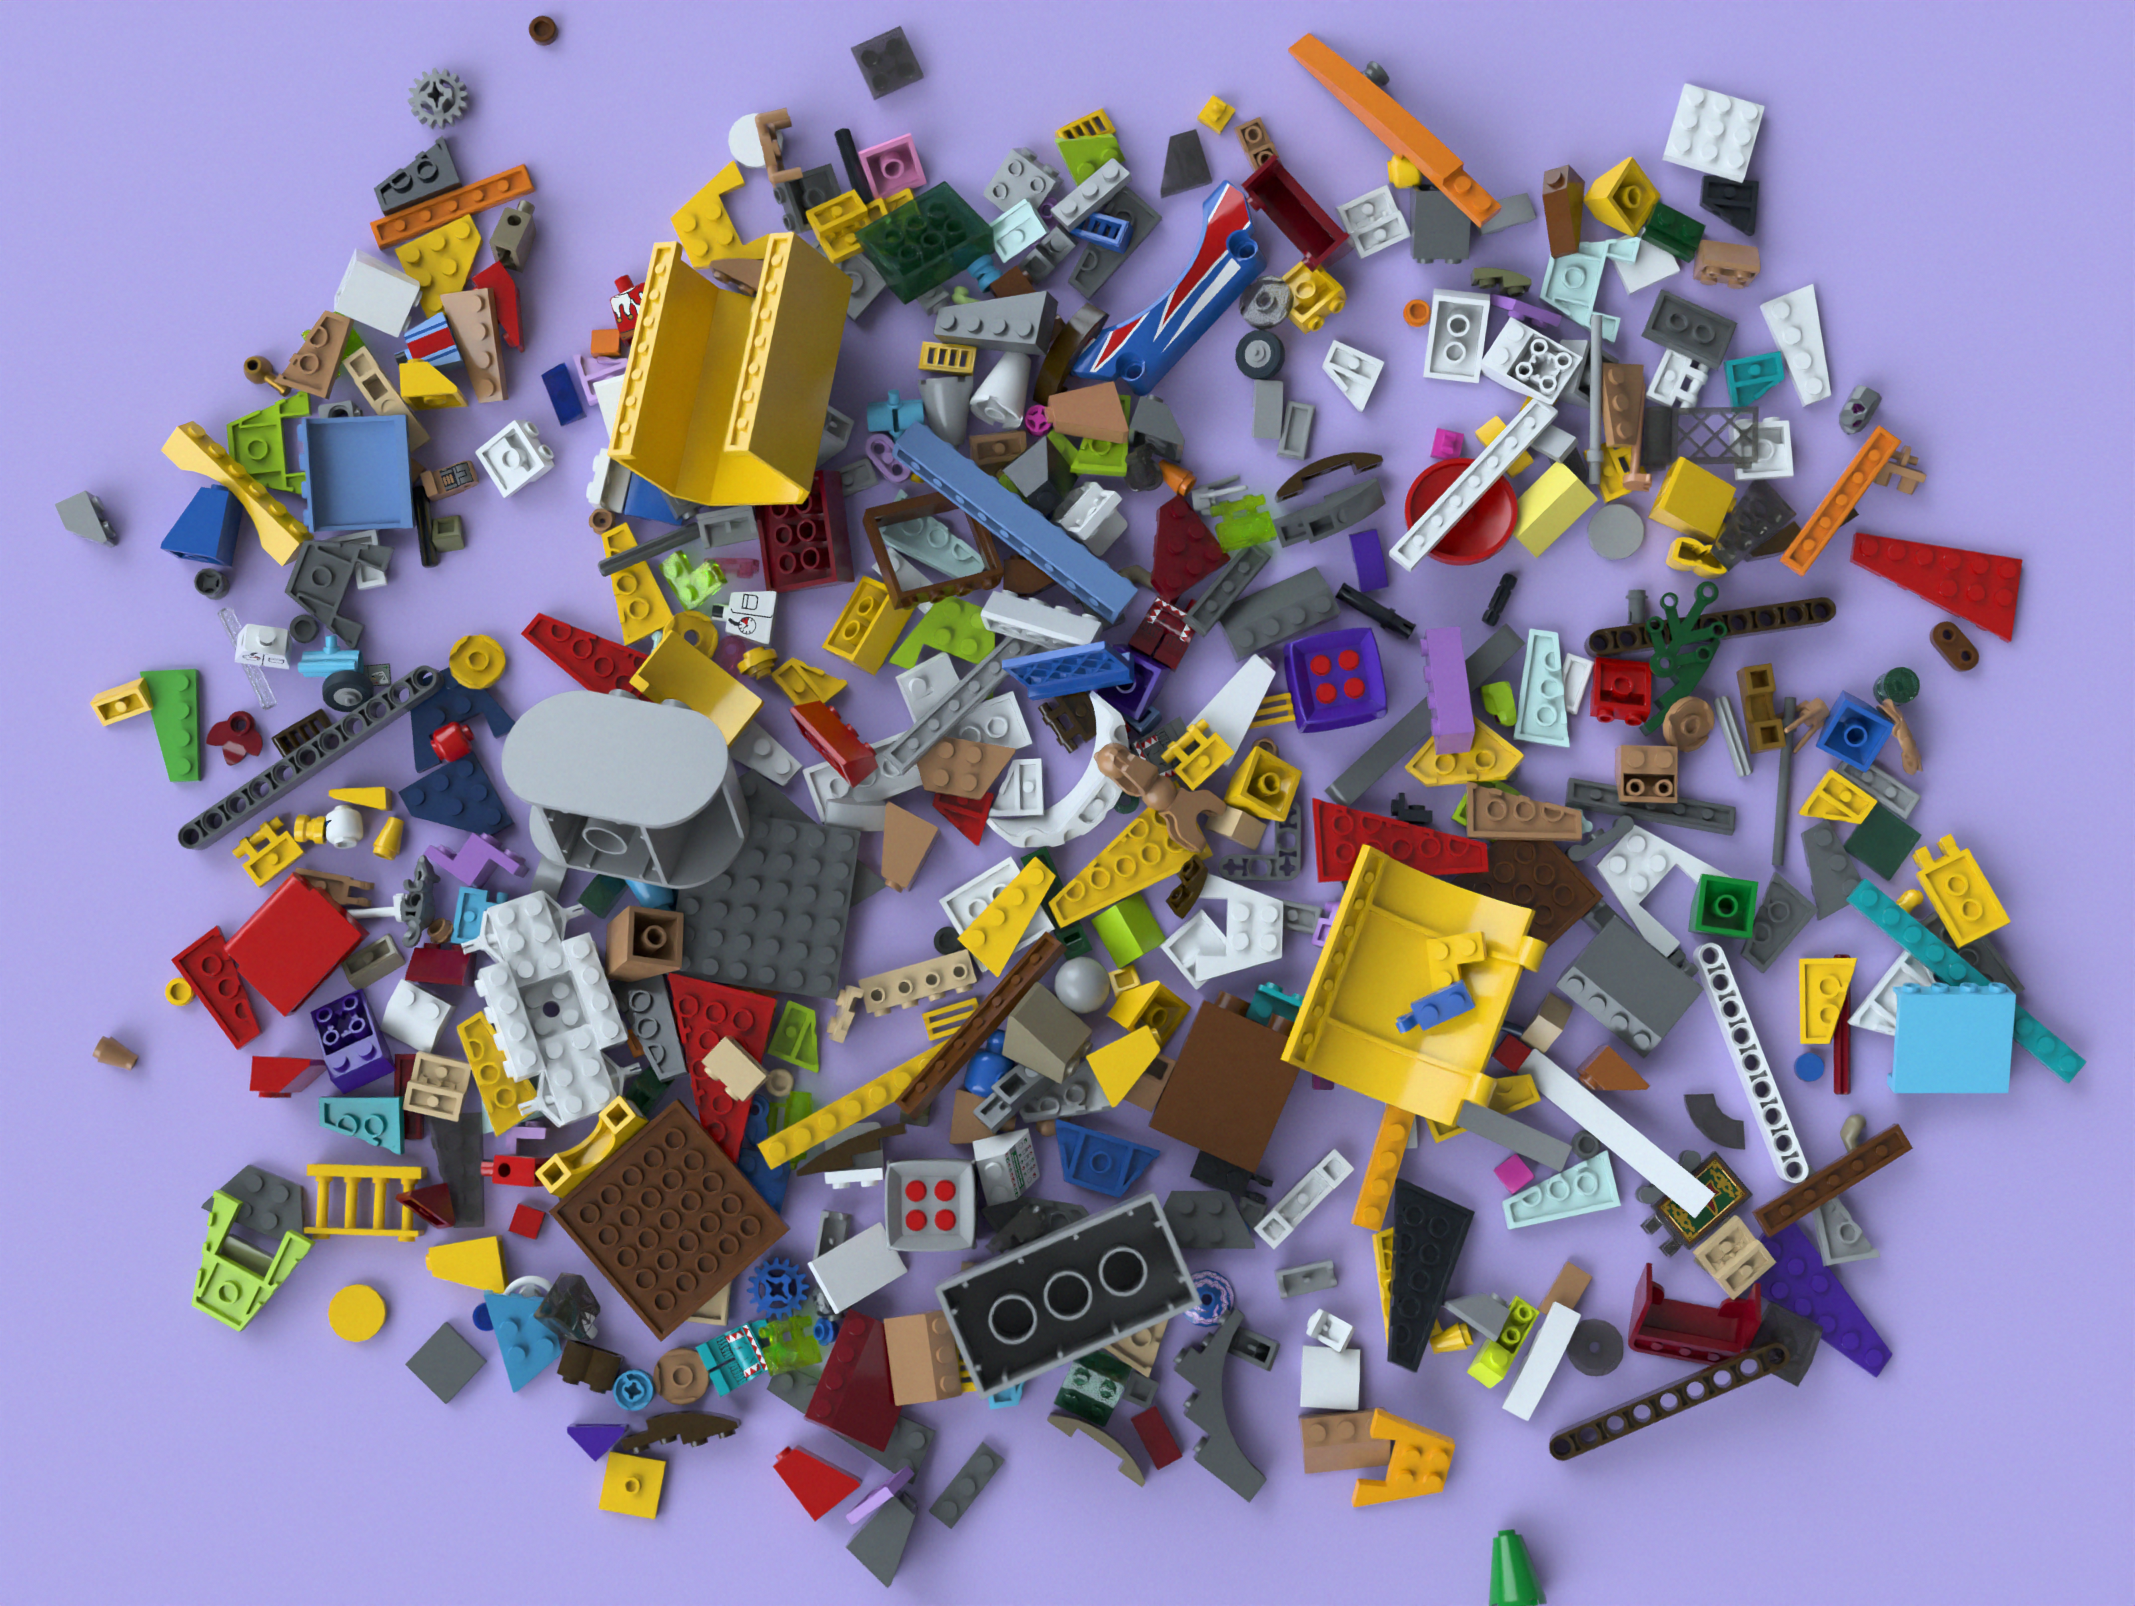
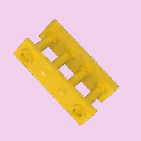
M307 1164V1176H316L315 1181L318 1182L316 1226L304 1228V1233L313 1234L312 1239H330V1234L398 1236L399 1242H415L416 1237L424 1235V1229H413L414 1212L404 1205L402 1206L401 1229L385 1228L386 1189L387 1183H390V1178H401V1184H404L403 1192L415 1190V1184H418V1179L427 1178V1167ZM333 1176L344 1177V1182H347L344 1227H328L330 1182H333ZM362 1177L372 1178V1183H375L373 1228H356L358 1183H361Z

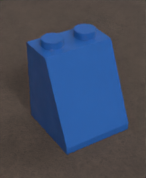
M211 484V488L201 487L164 538L160 548L179 559L232 567L244 505L231 491H228V487Z

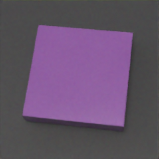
M908 1465L868 1493L845 1517L854 1525L891 1498L914 1475V1472Z

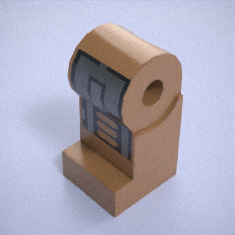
M462 461L433 472L426 471L420 473L427 497L432 502L462 493L464 490L479 484L472 461Z

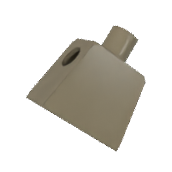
M520 200L516 209L506 207L489 241L495 263L500 260L505 268L521 273L524 270L537 231L532 216L535 206L532 203Z

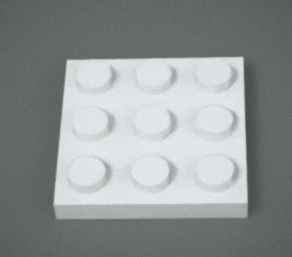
M1685 83L1662 160L1742 183L1746 175L1765 106Z
M1012 856L939 900L959 935L970 926L1021 872ZM1041 904L1012 955L1038 940L1045 931L1050 933L1055 929ZM971 953L972 957L974 958L982 973L989 970L975 955Z

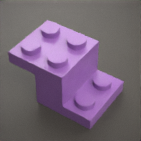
M484 832L481 836L472 833L459 853L441 844L439 847L429 845L423 853L468 886L476 889L483 888L498 865L513 875L522 878L529 871V868L524 865L526 859L509 849L503 851L501 849L503 843Z

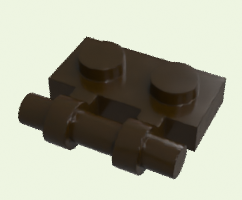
M1085 691L1054 697L1059 704L1054 710L1051 709L1047 702L1038 707L1043 715V722L1046 726L1050 725L1058 737L1056 739L1060 746L1064 745L1069 754L1079 748L1073 740L1074 737L1080 734L1084 742L1087 743L1097 735L1093 703ZM1063 714H1066L1074 726L1068 731L1058 719Z

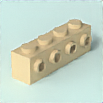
M968 949L858 980L860 989L864 990L862 996L867 1013H874L875 1017L892 1013L890 1008L901 1005L902 1009L919 1005L918 1000L929 997L930 1002L945 998V992L956 989L957 994L973 990L972 984L978 983Z

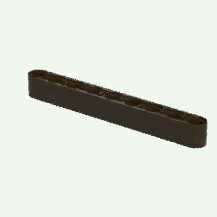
M1819 597L1702 614L1691 631L1703 629L1705 621L1712 623L1722 622L1727 627V633L1723 638L1719 639L1720 641L1816 627L1827 623L1835 616L1836 606L1831 599ZM1816 605H1820L1825 609V618H1820L1816 615ZM1788 609H1792L1798 614L1797 622H1792L1788 619ZM1760 613H1765L1770 617V626L1762 625L1759 620ZM1685 617L1679 618L1680 624H1682ZM1733 617H1737L1742 621V630H1737L1732 626ZM1663 620L1664 627L1661 633L1667 648L1672 638L1668 622ZM1657 621L1650 622V627L1658 630L1659 623ZM1646 623L1599 629L1588 636L1584 642L1586 653L1593 658L1654 650V647L1645 628ZM1715 626L1714 634L1720 636L1722 629L1719 626ZM1622 633H1627L1632 637V646L1623 645L1620 640ZM1599 637L1603 639L1605 649L1597 650L1593 646V638ZM1711 638L1682 646L1712 642L1714 639Z
M1779 1340L1767 1341L1556 1431L1552 1434L1549 1441L1550 1453L1557 1460H1569L1781 1370L1790 1362L1789 1350ZM1772 1348H1781L1784 1351V1356L1780 1361L1773 1362L1768 1359V1352ZM1746 1359H1753L1757 1363V1368L1752 1373H1745L1741 1370L1742 1362ZM1722 1370L1730 1374V1380L1723 1385L1714 1381V1375ZM1692 1382L1702 1384L1704 1387L1702 1393L1698 1396L1690 1395L1687 1392L1689 1384ZM1670 1393L1677 1398L1674 1406L1665 1407L1660 1403V1399L1664 1394ZM1645 1405L1650 1409V1414L1646 1418H1638L1633 1413L1635 1407ZM1613 1416L1620 1417L1624 1422L1623 1426L1618 1430L1609 1428L1607 1425L1609 1418ZM1584 1428H1593L1597 1432L1596 1438L1592 1441H1585L1580 1435ZM1558 1439H1565L1570 1443V1448L1566 1452H1559L1555 1449L1554 1443Z

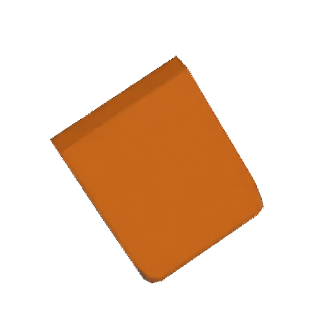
M618 329L592 330L591 355L593 358H598V356L621 357V337Z

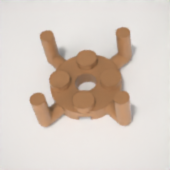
M787 108L757 114L755 116V123L763 150L768 178L772 183L773 189L776 188L775 184L803 178L801 167L785 170L781 149L777 141L776 130L792 127Z

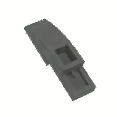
M1374 478L1324 496V502L1274 519L1273 524L1282 548L1309 539L1310 544L1322 540L1356 524L1386 504L1378 479Z
M1019 1064L991 1087L993 1093L973 1111V1114L994 1134L1033 1097L1038 1100L1056 1081Z

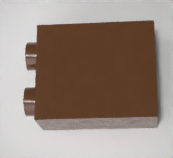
M1220 990L1214 1004L1202 1000L1148 1126L1255 1173L1300 1070L1299 1067L1281 1060L1295 1022L1272 1013L1267 1026L1260 1025L1245 1018L1251 1003Z

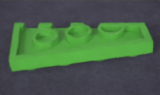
M199 670L140 671L141 678L144 677L147 682L154 706L150 711L170 782L201 781Z

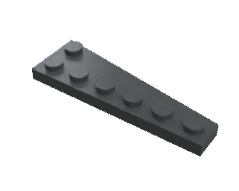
M779 1362L767 1390L805 1414L819 1379ZM899 1415L884 1453L837 1433H832L894 1474L908 1465L914 1472V1475L907 1482L913 1485L936 1430Z

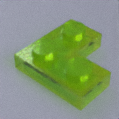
M682 550L675 551L658 565L685 611H694L728 583L714 559L707 560L694 570Z

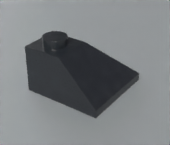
M1046 434L1002 469L1030 507L1040 511L1044 517L1065 501L1079 478L1076 473H1070L1071 466Z

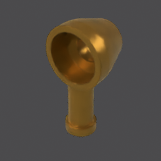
M255 355L247 358L244 362V374L252 383H268L279 391L283 397H286L292 390L291 387L274 382L277 376L273 374L272 364L265 357ZM254 363H258V368L251 371V366Z

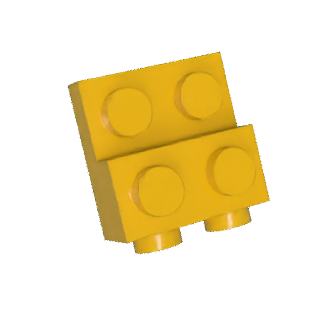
M1302 261L1266 290L1268 296L1286 312L1288 319L1305 335L1311 330L1313 332L1318 331L1323 326L1325 318L1332 312L1334 314L1339 313L1344 308L1345 301L1347 300L1344 287L1325 270L1320 273L1316 269L1312 273Z

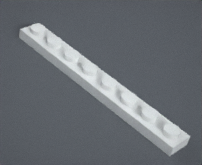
M1533 398L1389 551V556L1411 573L1558 416L1559 411L1550 404Z

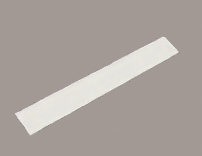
M1534 1048L1518 1069L1517 1073L1519 1075L1531 1074L1536 1089L1694 1218L1697 1217L1715 1195L1538 1049Z

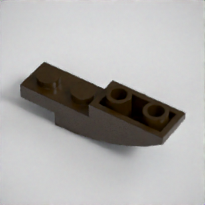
M711 1411L669 1412L646 1419L648 1430L626 1436L621 1442L624 1451L632 1449L634 1454L650 1449L649 1443L660 1440L661 1445L676 1441L678 1440L677 1435L680 1434L683 1445L691 1443L692 1447H697L708 1443V1437L718 1434L719 1439L736 1434L735 1429L741 1426V1422L738 1418Z

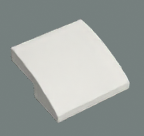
M1388 185L1381 186L1335 208L1345 231L1356 245L1354 249L1360 259L1411 236L1401 210H1398Z
M1303 1345L1300 1406L1358 1410L1360 1349L1346 1348L1344 1353H1341L1331 1347Z

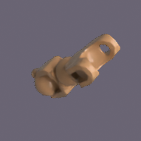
M1109 743L1095 753L1094 759L1098 769L1104 776L1113 780L1126 794L1136 797L1142 796V801L1147 807L1159 810L1158 814L1166 821L1170 839L1190 852L1201 853L1206 845V838L1197 830L1196 818L1200 812L1209 817L1222 816L1227 809V805L1209 790L1188 792L1183 788L1176 789L1174 782L1169 777L1159 775V768L1156 765L1131 754L1127 747L1122 744Z

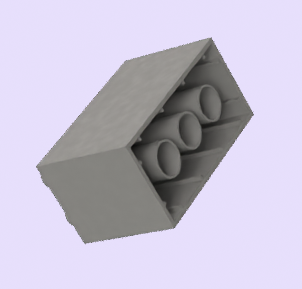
M1151 1190L941 1279L934 1287L980 1400L1202 1305L1157 1196Z

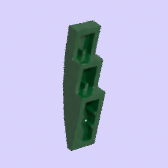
M1714 640L1707 645L1713 652L1711 660L1703 664L1695 662L1680 666L1675 674L1669 677L1675 685L1654 701V704L1660 711L1639 727L1645 736L1651 734L1664 722L1667 712L1674 703L1691 694L1708 669L1721 643L1719 640ZM1705 650L1699 651V657L1707 659V652Z

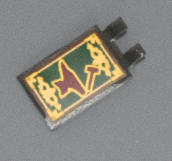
M1712 1151L1701 1161L1698 1167L1690 1172L1693 1177L1715 1194L1696 1218L1664 1194L1650 1205L1655 1213L1639 1225L1646 1234L1650 1235L1654 1234L1661 1226L1665 1228L1671 1237L1658 1247L1665 1256H1673L1682 1245L1686 1250L1693 1248L1753 1195L1716 1151Z

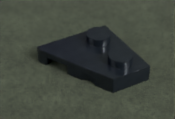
M1703 176L1699 206L1747 236H1753L1755 233L1759 181L1743 180L1741 183L1723 177Z

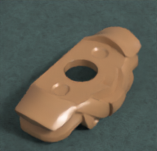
M1891 699L1884 700L1883 705L1876 706V709L1896 724L1892 728V735L1898 738L1903 750L1901 757L1904 771L1910 775H1914L1917 771L1922 772V756L1916 747V742L1904 720L1901 710L1895 706Z

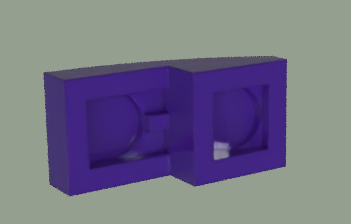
M1372 529L1348 534L1361 593L1389 587L1377 530Z

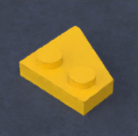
M793 657L770 675L772 680L795 706L819 700L825 705L848 686L846 680H839L825 674V671L807 666L805 662Z
M1829 768L1798 810V813L1804 816L1861 824L1878 801Z

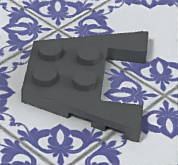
M304 540L285 593L308 613L317 617L333 634H337L343 639L347 646L355 649L365 624L340 615L338 612L357 562L385 572L395 548L382 545Z

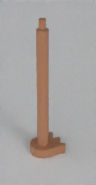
M1643 376L1636 445L1631 448L1630 474L1624 475L1623 487L1628 490L1649 492V488L1652 487V474H1640L1646 390Z

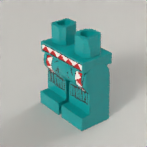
M768 1318L755 1322L750 1320L696 1347L707 1371L735 1357V1360L709 1373L720 1397L772 1369L775 1366L774 1364L785 1356V1352L779 1342L766 1348L761 1339L773 1332Z

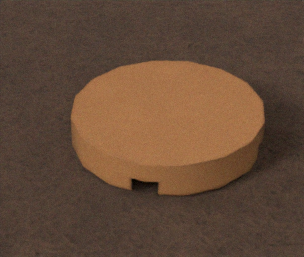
M1693 696L1681 698L1674 703L1667 712L1663 723V736L1667 744L1677 746L1678 750L1682 752L1697 750L1705 744L1709 738L1707 734L1710 729L1713 730L1714 712L1710 704L1701 698Z
M678 1347L669 1350L659 1359L654 1368L653 1381L656 1391L666 1401L675 1405H687L694 1403L705 1394L710 1385L711 1377L709 1373H711V1370L707 1371L698 1351L692 1348Z

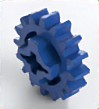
M775 1257L772 1265L766 1259L763 1261L764 1269L758 1266L754 1268L757 1277L750 1276L748 1281L754 1284L753 1287L747 1289L748 1293H754V1298L749 1302L750 1304L756 1302L759 1304L756 1310L757 1313L766 1310V1318L768 1319L773 1313H776L777 1319L781 1320L784 1312L789 1317H792L794 1315L792 1308L801 1310L803 1306L799 1301L807 1300L809 1297L803 1293V1290L810 1288V1284L802 1282L807 1273L799 1274L797 1272L801 1266L800 1264L791 1267L790 1258H787L782 1264L779 1257ZM774 1269L786 1271L782 1276H774L772 1273H769V1271ZM795 1279L797 1284L796 1296L791 1291V1281ZM761 1281L765 1285L766 1295L763 1298L760 1294ZM772 1282L775 1284L782 1282L784 1284L782 1288L785 1292L784 1295L782 1293L775 1295L772 1292L775 1288ZM774 1301H783L785 1304H788L785 1307L770 1306Z

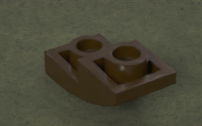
M1196 854L1189 861L1185 862L1181 870L1176 874L1182 883L1166 899V903L1175 915L1182 920L1197 901L1208 875L1209 869Z

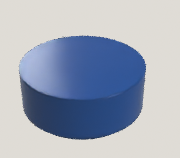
M1802 1054L1795 1060L1794 1072L1802 1081H1815L1822 1076L1824 1063L1816 1054Z

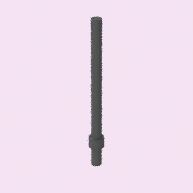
M1785 697L1782 719L1783 731L1787 726L1796 721L1795 697ZM1797 728L1789 733L1784 732L1786 747L1782 748L1780 752L1772 865L1783 866L1793 734L1797 732Z

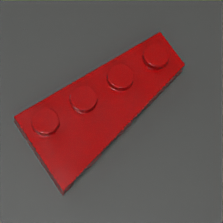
M216 925L172 958L171 961L237 1050H241L263 1032L239 972L236 970L235 962L223 947L226 944V940L220 926Z

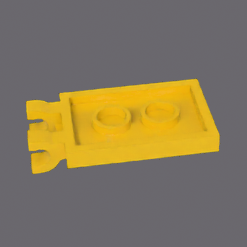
M1951 833L1942 837L1936 843L1944 856L1933 861L1926 846L1915 851L1912 858L1917 866L1922 869L1916 873V877L1958 949L2011 922L1969 849L1966 848L1960 851Z

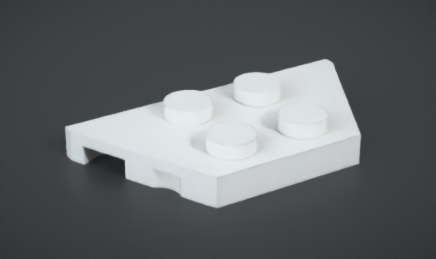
M1904 950L1847 1022L1853 1026L1895 1036L1898 996L1893 991V986H1903L1904 983L1931 986L1932 983H1937L1934 980L1933 973Z

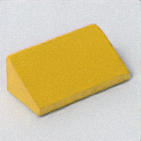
M144 677L98 693L90 702L103 726L154 708Z

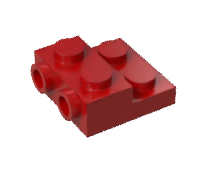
M1595 657L1593 687L1590 694V716L1597 717V720L1602 723H1609L1614 719L1625 720V723L1629 726H1638L1642 722L1646 723L1651 712V669L1649 663Z

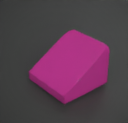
M1516 1153L1493 1170L1511 1194L1535 1178Z

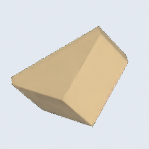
M1227 806L1222 816L1209 817L1204 828L1256 851L1267 825L1241 810Z
M1548 992L1523 1031L1522 1037H1519V1040L1532 1049L1536 1048L1544 1054L1563 1031L1573 1007L1551 992Z

